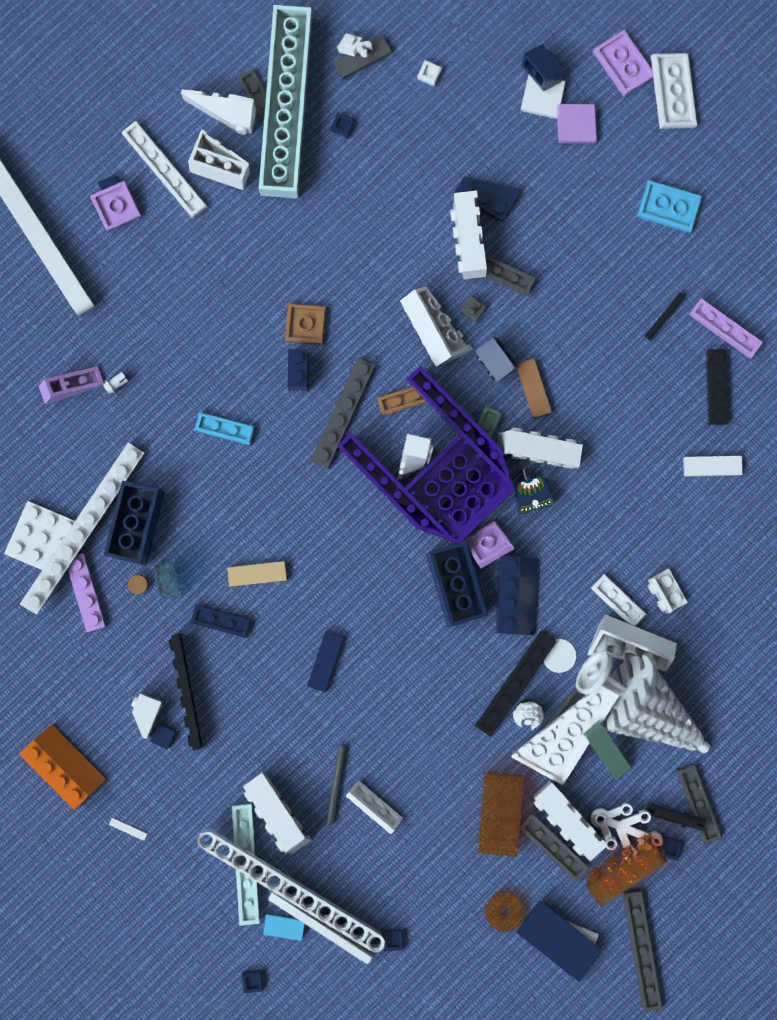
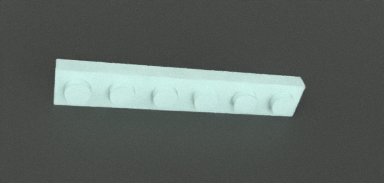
M252 804L232 805L234 843L255 855ZM239 855L235 860L237 863L243 864L247 859L245 856ZM254 866L252 870L256 874V866ZM236 869L239 925L259 924L257 882Z

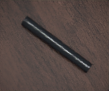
M679 293L646 333V339L650 341L684 300V294Z

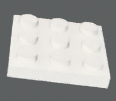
M27 501L4 554L43 570L75 521Z

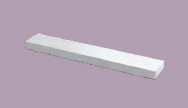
M137 121L121 132L192 219L207 208V205Z
M272 891L269 901L366 964L372 959L371 952L275 892Z

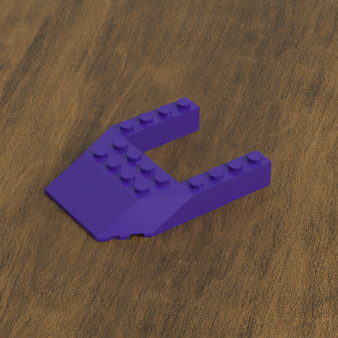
M419 366L407 378L406 382L459 435L445 450L404 488L352 433L342 440L337 447L418 530L459 544L514 491V487L502 449Z

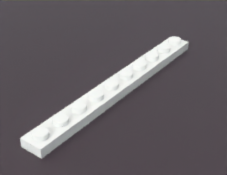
M130 443L126 444L20 605L37 615L119 492L122 481L127 480L144 452Z

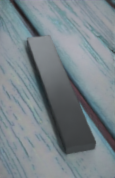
M641 889L622 892L642 1011L648 1012L663 1009L643 892Z

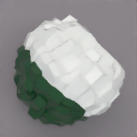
M524 699L517 704L513 711L514 722L522 727L521 721L524 720V724H531V729L533 730L544 719L543 708L535 700Z

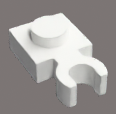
M347 33L337 46L340 53L351 56L360 53L362 57H368L366 49L373 50L371 42H363L362 37Z

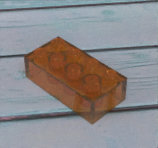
M483 771L476 848L478 853L517 857L524 777L522 775Z
M646 834L642 835L636 840V844L631 847L630 845L624 847L620 851L621 854L615 858L614 856L609 857L604 861L603 866L600 868L594 867L588 872L587 889L600 907L667 864L665 852L652 834L648 836Z

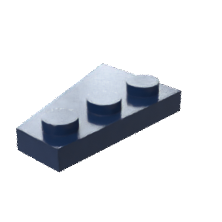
M464 176L454 193L477 191L476 207H479V210L502 223L522 190Z

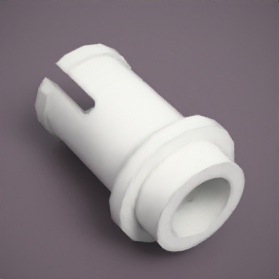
M120 372L109 381L105 380L103 386L109 394H114V391L127 383L128 380Z

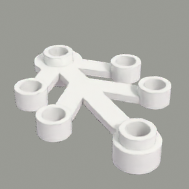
M624 802L621 806L608 811L603 808L595 809L591 813L592 824L595 827L601 828L607 845L609 841L615 842L612 846L608 845L607 849L614 850L617 847V841L612 837L608 826L616 829L626 857L630 858L635 855V848L630 843L627 834L647 841L648 845L652 848H658L662 845L663 838L660 832L653 830L647 833L630 826L638 822L648 823L651 819L648 810L643 809L638 814L618 821L613 819V817L620 814L628 816L632 813L633 809L630 803ZM625 806L630 807L629 811H624L623 808ZM647 814L648 817L646 819L641 818V815ZM599 816L604 817V820L598 821L597 818ZM655 838L659 840L657 843L651 842ZM631 848L633 851L627 853L626 849Z

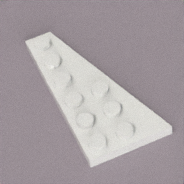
M603 683L599 689L585 695L512 753V758L563 785L589 744L583 733L598 721L602 724L620 692Z

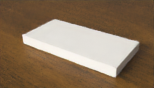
M688 53L653 54L651 62L660 129L695 128L697 120Z

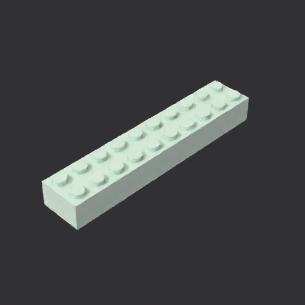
M273 6L259 192L261 196L298 198L312 28V10L310 7Z

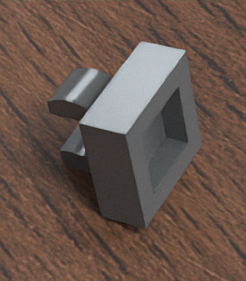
M471 296L460 313L476 323L487 306Z

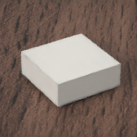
M425 60L417 79L435 86L442 67Z

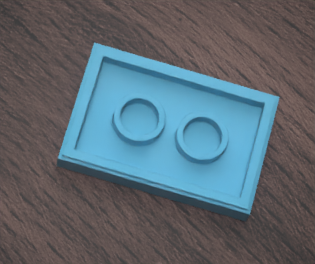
M648 180L637 217L691 233L702 196Z

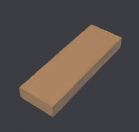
M535 359L518 363L519 368L517 371L533 419L552 413Z
M412 387L377 397L382 416L427 403Z

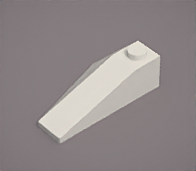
M182 89L181 94L186 102L231 129L236 130L239 134H252L257 115L254 99L229 94L228 98H225L219 93H213V95L208 96L202 91Z

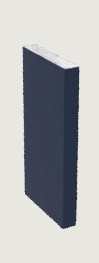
M539 900L516 931L517 934L578 982L582 980L603 952L599 946L541 900Z

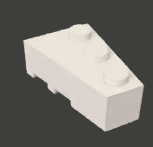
M201 129L188 161L190 172L243 190L250 174L249 163L233 151L227 150L219 141L212 139Z

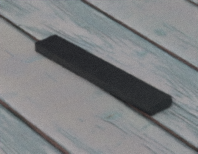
M542 631L538 633L474 726L488 736H492L556 644L555 640Z

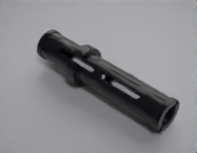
M650 803L647 804L646 810L649 811L650 816L680 824L683 828L687 826L702 832L704 831L706 819L691 816L687 812L680 813Z

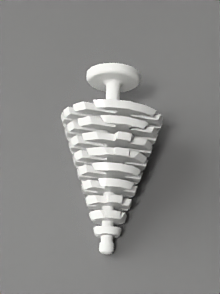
M605 651L594 653L583 664L576 679V688L579 692L586 695L591 694L599 689L603 683L620 692L617 700L601 724L606 731L617 732L618 734H625V736H633L657 743L662 741L665 744L678 748L685 747L692 751L698 749L702 753L709 751L710 744L704 740L701 731L698 730L696 724L692 721L689 714L686 713L682 704L647 656L642 655L644 665L638 655L631 657L632 670L630 664L625 661L619 666L620 671L615 669L610 676L612 659Z

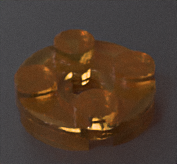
M498 891L487 900L485 916L492 928L501 932H509L521 925L524 917V907L520 899L512 892ZM503 906H506L507 910L511 911L506 916L499 913Z

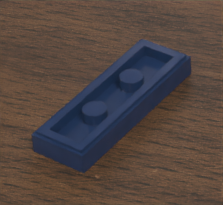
M195 604L190 623L247 638L252 619Z
M325 631L307 687L326 692L344 637Z

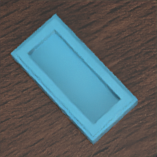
M266 914L263 935L302 941L305 923L297 918Z

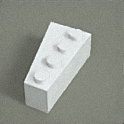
M551 781L533 795L536 800L534 802L536 807L540 811L545 810L549 814L546 818L553 826L558 824L562 829L559 833L566 841L569 839L575 844L573 849L580 856L584 854L591 861L608 846Z

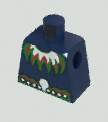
M530 467L519 470L522 481L514 484L518 515L555 504L542 476L533 478Z

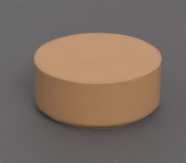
M135 575L129 579L128 588L133 594H143L148 588V581L143 576Z

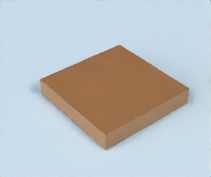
M288 303L285 342L323 345L326 307Z

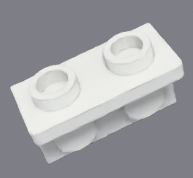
M666 569L648 579L650 583L648 588L653 595L656 594L659 600L657 604L662 612L671 613L678 607L688 603L670 569Z

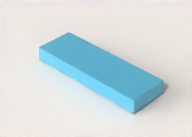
M199 412L194 430L250 445L255 426Z

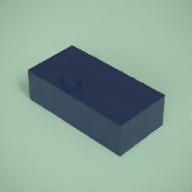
M122 481L103 556L147 566L165 491Z
M466 541L426 553L447 628L488 616Z

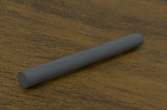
M338 746L326 819L327 824H334L346 746Z

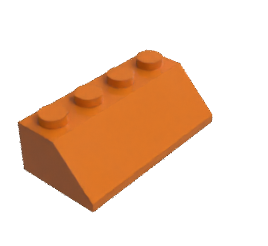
M53 724L37 736L19 754L74 810L80 807L106 780Z

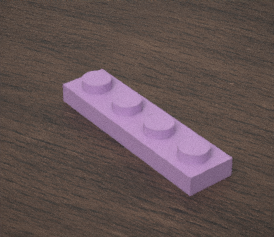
M702 298L689 313L692 318L749 359L753 357L763 343Z
M78 554L67 569L86 632H91L107 626L85 554Z

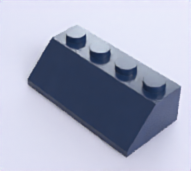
M501 556L499 558L495 633L534 635L538 559L519 556Z

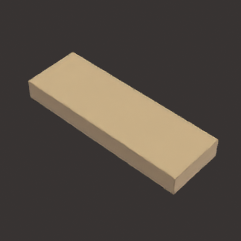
M285 561L227 568L229 587L287 581Z

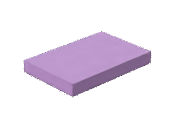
M625 30L593 50L594 55L624 97L654 78L652 68Z

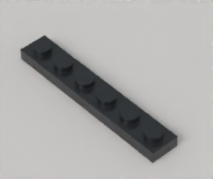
M174 634L171 635L169 646L170 650L174 651L173 667L174 670H178L179 675L176 678L178 689L182 691L183 697H180L181 707L185 708L186 711L184 724L186 728L189 727L190 735H187L188 744L194 751L203 748L182 635Z

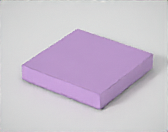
M595 104L557 105L559 143L597 142Z
M125 180L90 196L106 231L141 217Z
M496 521L462 540L463 542L466 541L468 551L480 568L514 549Z

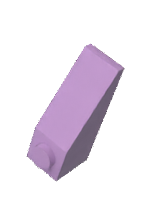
M96 366L44 379L39 385V389L45 404L102 386L104 382L99 368Z

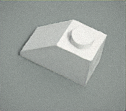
M140 693L139 696H135L132 702V707H134L132 713L142 737L148 739L164 701L145 693Z

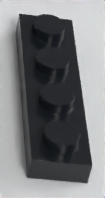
M707 349L708 425H728L727 349Z

